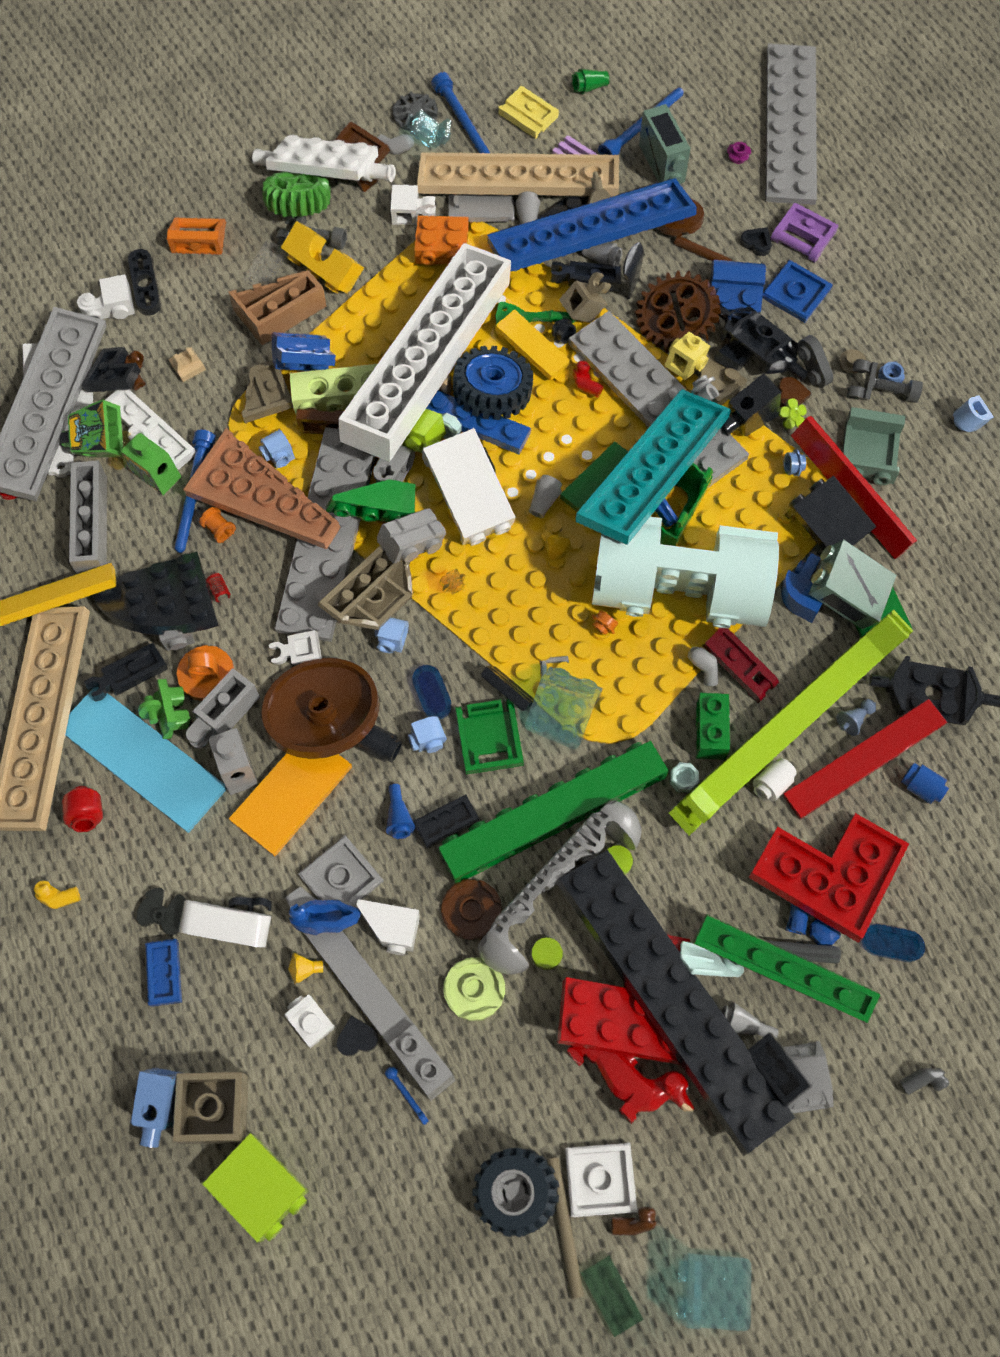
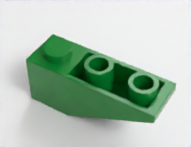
M388 479L332 495L325 511L334 513L338 517H359L367 522H390L415 513L416 484Z

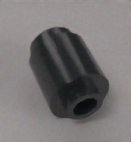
M374 724L367 736L359 742L358 748L383 762L387 760L392 763L400 752L402 741L397 739V735Z

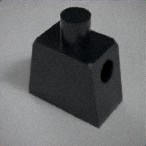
M765 373L729 401L728 408L731 409L729 418L721 427L727 436L737 429L743 436H748L779 416L781 391Z

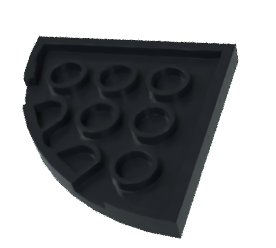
M198 552L183 554L169 561L155 563L144 569L127 572L122 576L116 577V587L92 595L99 610L109 616L113 623L134 632L164 635L165 631L182 630L183 634L219 626Z

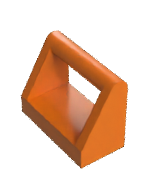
M174 218L167 232V241L171 253L222 254L226 220L214 218ZM180 228H200V229H215V230H214V231H187V230H180Z

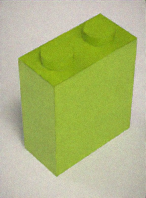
M252 1133L202 1183L256 1242H263L265 1238L269 1242L274 1239L284 1227L280 1222L289 1212L294 1216L306 1204L307 1199L304 1196L309 1192L289 1169Z

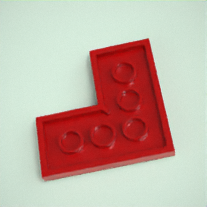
M855 813L832 856L829 857L777 826L748 878L859 943L863 939L909 843Z
M668 935L679 952L681 942L690 943V939ZM569 977L563 980L557 1043L681 1065L625 983L624 987H618Z

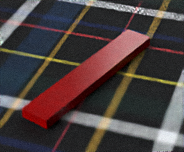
M812 416L807 417L792 433L791 437L827 479L833 475L877 526L871 532L891 556L897 559L918 540Z
M928 699L785 792L783 797L801 820L945 726L947 721L930 699Z

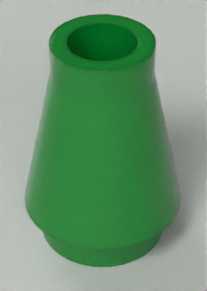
M578 69L577 72L572 74V87L576 93L581 92V94H585L609 85V74L607 71Z

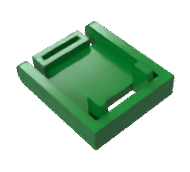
M507 699L508 712H503L501 700L468 704V718H463L461 706L455 707L466 775L524 766L515 708L509 699ZM507 752L508 759L479 763L478 756Z

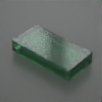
M610 1255L580 1272L614 1337L644 1320Z

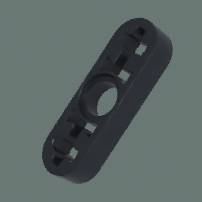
M136 249L128 256L135 300L140 313L151 316L158 313L161 309L154 264L147 250ZM139 259H143L144 269L140 270L138 265ZM143 279L151 280V283L146 287L138 285ZM148 294L151 299L150 306H146L145 295Z

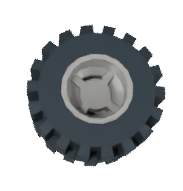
M509 1148L492 1154L489 1160L481 1164L480 1167L482 1169L480 1173H476L474 1178L476 1187L472 1188V1196H476L475 1210H480L482 1214L480 1219L484 1224L488 1223L491 1225L490 1229L495 1233L501 1232L503 1236L521 1237L535 1232L543 1227L549 1218L553 1216L556 1211V1203L559 1202L560 1195H557L559 1181L555 1179L554 1173L556 1172L554 1168L547 1164L546 1158L539 1156L530 1149Z

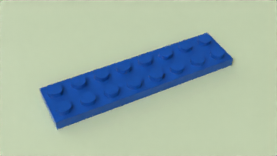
M673 178L488 234V244L495 255L511 260L510 272L683 220L696 215L697 206L677 179Z

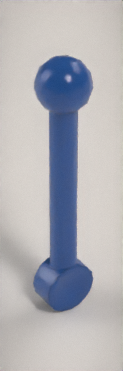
M388 1067L385 1071V1076L393 1080L424 1125L427 1124L429 1120L398 1078L397 1069L395 1067Z

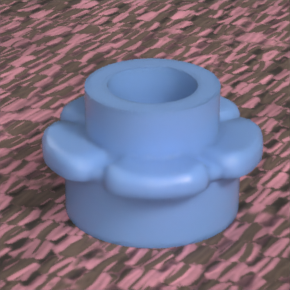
M888 362L879 370L878 378L899 383H902L904 380V369L897 362Z
M798 449L785 454L784 469L787 475L800 476L801 472L806 469V457L804 454H800Z

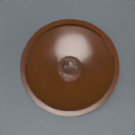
M321 658L306 661L287 670L271 685L262 704V721L271 741L285 753L306 759L327 758L349 750L367 736L378 717L379 696L371 676L362 667L353 662L338 658Z

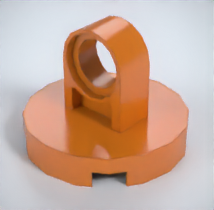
M208 645L196 647L186 653L178 664L176 673L178 684L180 687H183L185 694L192 699L203 701L232 668L234 669V664L229 655L218 647Z

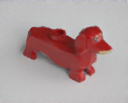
M571 1046L567 1049L568 1055L579 1067L584 1063L583 1057L585 1056L591 1063L596 1064L611 1093L617 1099L625 1102L620 1108V1112L631 1124L637 1119V1113L654 1112L667 1100L673 1101L684 1112L694 1110L687 1095L688 1081L678 1071H669L657 1079L650 1080L642 1076L634 1067L638 1062L632 1056Z

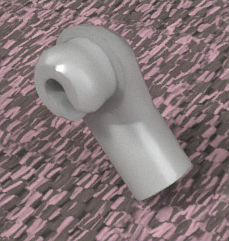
M383 134L378 136V139L389 146L390 153L393 155L406 152L414 145V139L411 135L402 134L393 139Z
M692 647L688 652V659L703 671L704 685H717L718 663L716 657L703 648Z

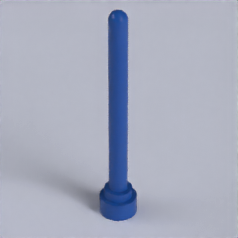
M446 72L436 74L431 81V85L436 93H440L441 96L446 98L478 153H490L453 93V82Z
M676 88L655 107L667 104L669 108L683 96V89ZM642 117L616 139L604 141L598 147L599 155H619L621 147L641 131Z
M196 430L194 432L192 443L196 452L190 479L205 459L206 454L214 446L216 436L210 431ZM188 496L185 497L175 542V550L178 553H182L186 549L196 499Z

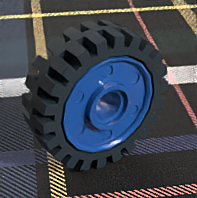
M481 346L480 351L473 348L470 354L465 352L455 365L453 374L454 398H457V403L460 406L463 405L465 411L469 412L472 410V415L478 417L482 413L483 419L489 420V415H493L494 420H500L501 415L505 419L510 418L511 413L517 415L520 413V409L524 410L530 401L533 387V371L530 364L525 363L526 359L523 356L517 358L518 353L515 351L509 354L508 348L502 347L501 351L497 350V346H491V350H488L487 346Z

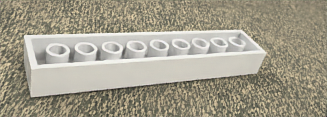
M463 243L338 419L340 442L388 462L392 460L457 363V360L461 357L508 287L511 260Z

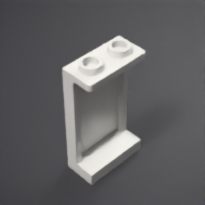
M474 428L423 448L422 459L426 467H430L459 530L462 545L470 543L471 546H474L486 540L485 536L493 533L501 535L511 529L515 515Z

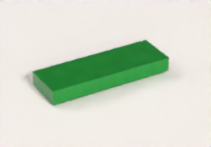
M614 441L560 494V499L578 512L628 451Z

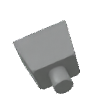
M237 728L208 738L220 776L230 795L259 785L242 735ZM237 772H244L240 777L231 778Z

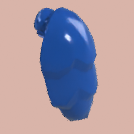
M312 900L300 906L298 904L293 905L289 909V920L298 931L317 936L320 933H338L357 924L360 920L361 912L359 909L344 904L340 900Z

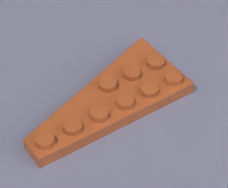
M227 428L183 489L188 497L326 550L340 529L339 522L317 503H313L308 499L303 491L290 484L285 476L261 456L253 453L248 445L234 437L233 433Z

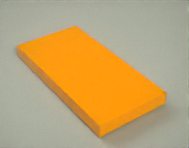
M286 753L230 816L229 820L275 857L351 770L352 764L339 754L327 758L306 759Z

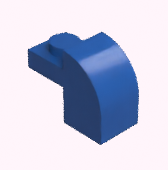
M812 553L806 562L802 560L799 562L794 572L788 570L781 586V597L785 606L793 614L810 623L813 622L823 604L809 595L813 584L810 579L820 561V557Z

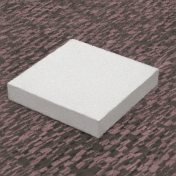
M630 1143L565 1148L571 1217L637 1212Z

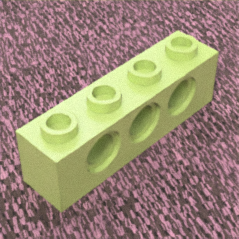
M377 364L290 373L291 395L295 415H297V409L307 410L313 408L329 412L345 410Z

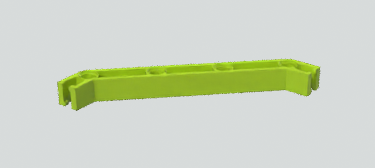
M893 609L689 792L669 812L672 818L690 836L876 664L906 640L913 632L910 626Z

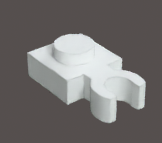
M315 630L287 636L288 644L285 645L280 642L269 644L270 649L281 650V655L278 658L271 659L273 664L280 665L291 658V664L298 665L306 661L322 658L319 637Z

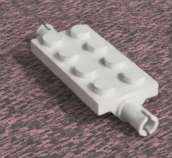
M297 135L286 136L274 151L255 149L252 156L254 165L266 166L267 170L358 181L361 178L366 181L378 179L392 182L395 178V166L392 164L374 163L378 157L377 146H369L366 143L351 144L344 143L342 140L325 141L320 138L307 139L299 138Z

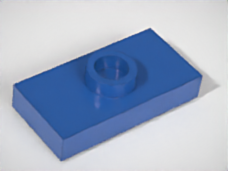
M171 939L145 943L148 1006L155 1007L182 1003L179 941Z

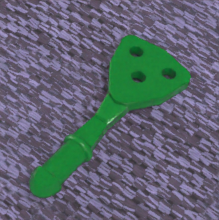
M500 302L498 304L495 315L496 324L513 310H516L529 323L534 321L552 323L563 318L570 319L572 323L577 321L572 319L568 312L553 310L525 312L517 305L507 302Z

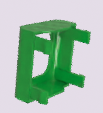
M692 463L675 486L682 488L687 493L688 501L681 511L678 521L670 529L665 530L661 526L660 544L676 546L712 482V468L708 467L707 471L703 472L695 463Z

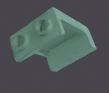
M851 407L846 419L842 452L866 480H872L877 485L894 484L900 469L897 467L900 433L905 425V416Z

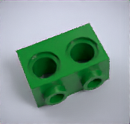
M700 693L696 702V759L726 760L730 751L729 694Z

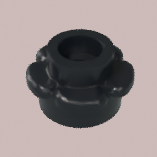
M567 318L556 321L552 327V336L557 343L567 344L569 337L576 333L575 325Z

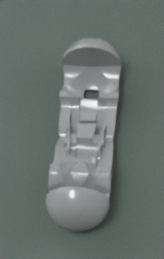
M613 800L608 802L599 812L592 814L496 917L491 929L478 945L479 954L489 968L508 975L522 973L529 968L527 960L509 942V927L514 924L524 923L535 911L533 901L541 892H548L557 885V881L570 873L571 869L575 867L576 862L580 860L588 862L595 858L604 847L606 833L629 850H635L638 847L641 838V824L637 815L630 807Z

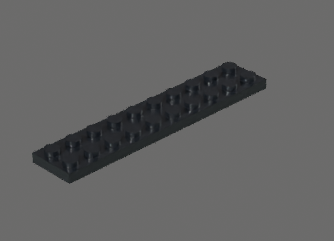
M606 850L561 877L557 881V885L743 1156L749 1154L796 1118L789 1107L783 1105L765 1081V1078L759 1073L749 1050L697 976L691 974L680 958V952L610 852Z

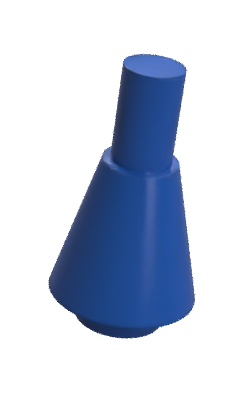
M392 784L388 787L391 803L389 804L386 833L395 839H404L409 837L416 827L404 801H402L400 785Z

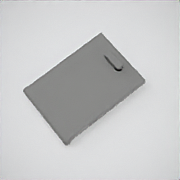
M449 194V216L468 217L469 222L514 221V195Z

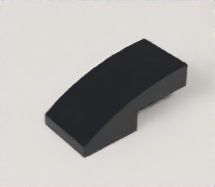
M731 337L728 344L718 350L714 360L726 368L739 371L750 360L753 353Z

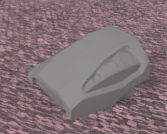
M820 1041L783 1047L813 1086L788 1106L791 1112L794 1114L832 1108L833 1088L826 1055Z

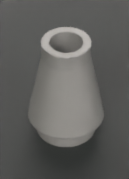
M534 192L520 193L515 202L520 224L537 220L540 207L538 195Z
M603 243L589 249H584L582 254L598 264L618 266L622 258V248L618 247L616 243Z
M542 475L541 479H538L536 482L529 513L538 518H544L548 509L562 493L560 489L562 483L552 476Z

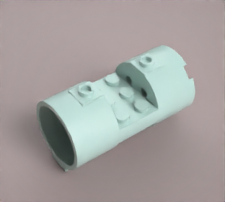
M650 517L628 545L601 534L592 605L620 608V611H626V615L642 617L643 614H649L654 588L662 594H673L674 591L685 592L686 596L701 598L702 594L707 595L706 622H712L714 627L730 628L731 625L736 623L766 627L772 609L779 561L777 532L720 525L716 535L714 551L660 544L662 518Z

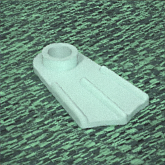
M685 941L680 944V958L691 974L740 977L744 972L743 966L696 944Z

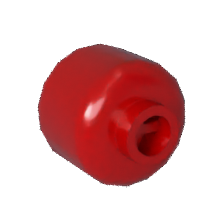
M78 786L63 796L61 801L63 821L69 828L76 832H88L93 830L102 821V801L100 794L96 790L86 786Z

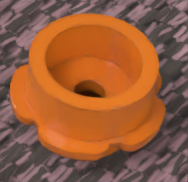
M600 610L596 616L592 615V619L595 620L592 626L603 635H606L608 632L611 634L615 633L614 629L618 623L603 610Z

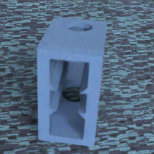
M160 1068L139 1072L131 1125L142 1127L139 1145L157 1148L162 1130L174 1126L177 1073L182 1072ZM153 1106L157 1110L156 1118L150 1117Z

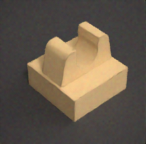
M188 347L185 351L175 354L172 358L168 359L182 382L206 370L192 347Z

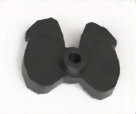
M162 888L151 889L145 893L147 898L142 901L137 910V921L143 927L156 923L162 926L167 935H176L179 930L183 905L186 899L181 894H178L166 908L162 906L164 890Z

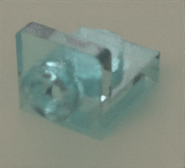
M419 110L414 115L410 134L427 147L435 149L440 144H445L450 138L452 121L447 118L439 124L425 112Z

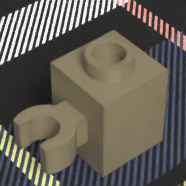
M593 273L589 279V284L575 281L559 299L572 319L591 323L607 305L600 294L607 293L611 285L603 282L599 286V281L604 277L602 273Z

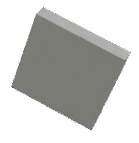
M346 835L298 873L319 900H340L344 904L353 907L357 904L358 899L362 900L384 882Z

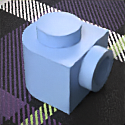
M980 395L971 397L955 410L953 414L956 427L966 432L976 431L994 418Z
M280 429L260 440L262 446L258 447L260 453L266 461L271 460L276 469L286 466L295 459L291 445Z
M391 617L379 630H375V637L378 638L377 649L384 653H393V651L402 653L409 628L408 621Z
M437 716L427 717L411 723V734H408L412 750H418L419 752L424 750L427 753L436 752L443 748V743L447 740Z

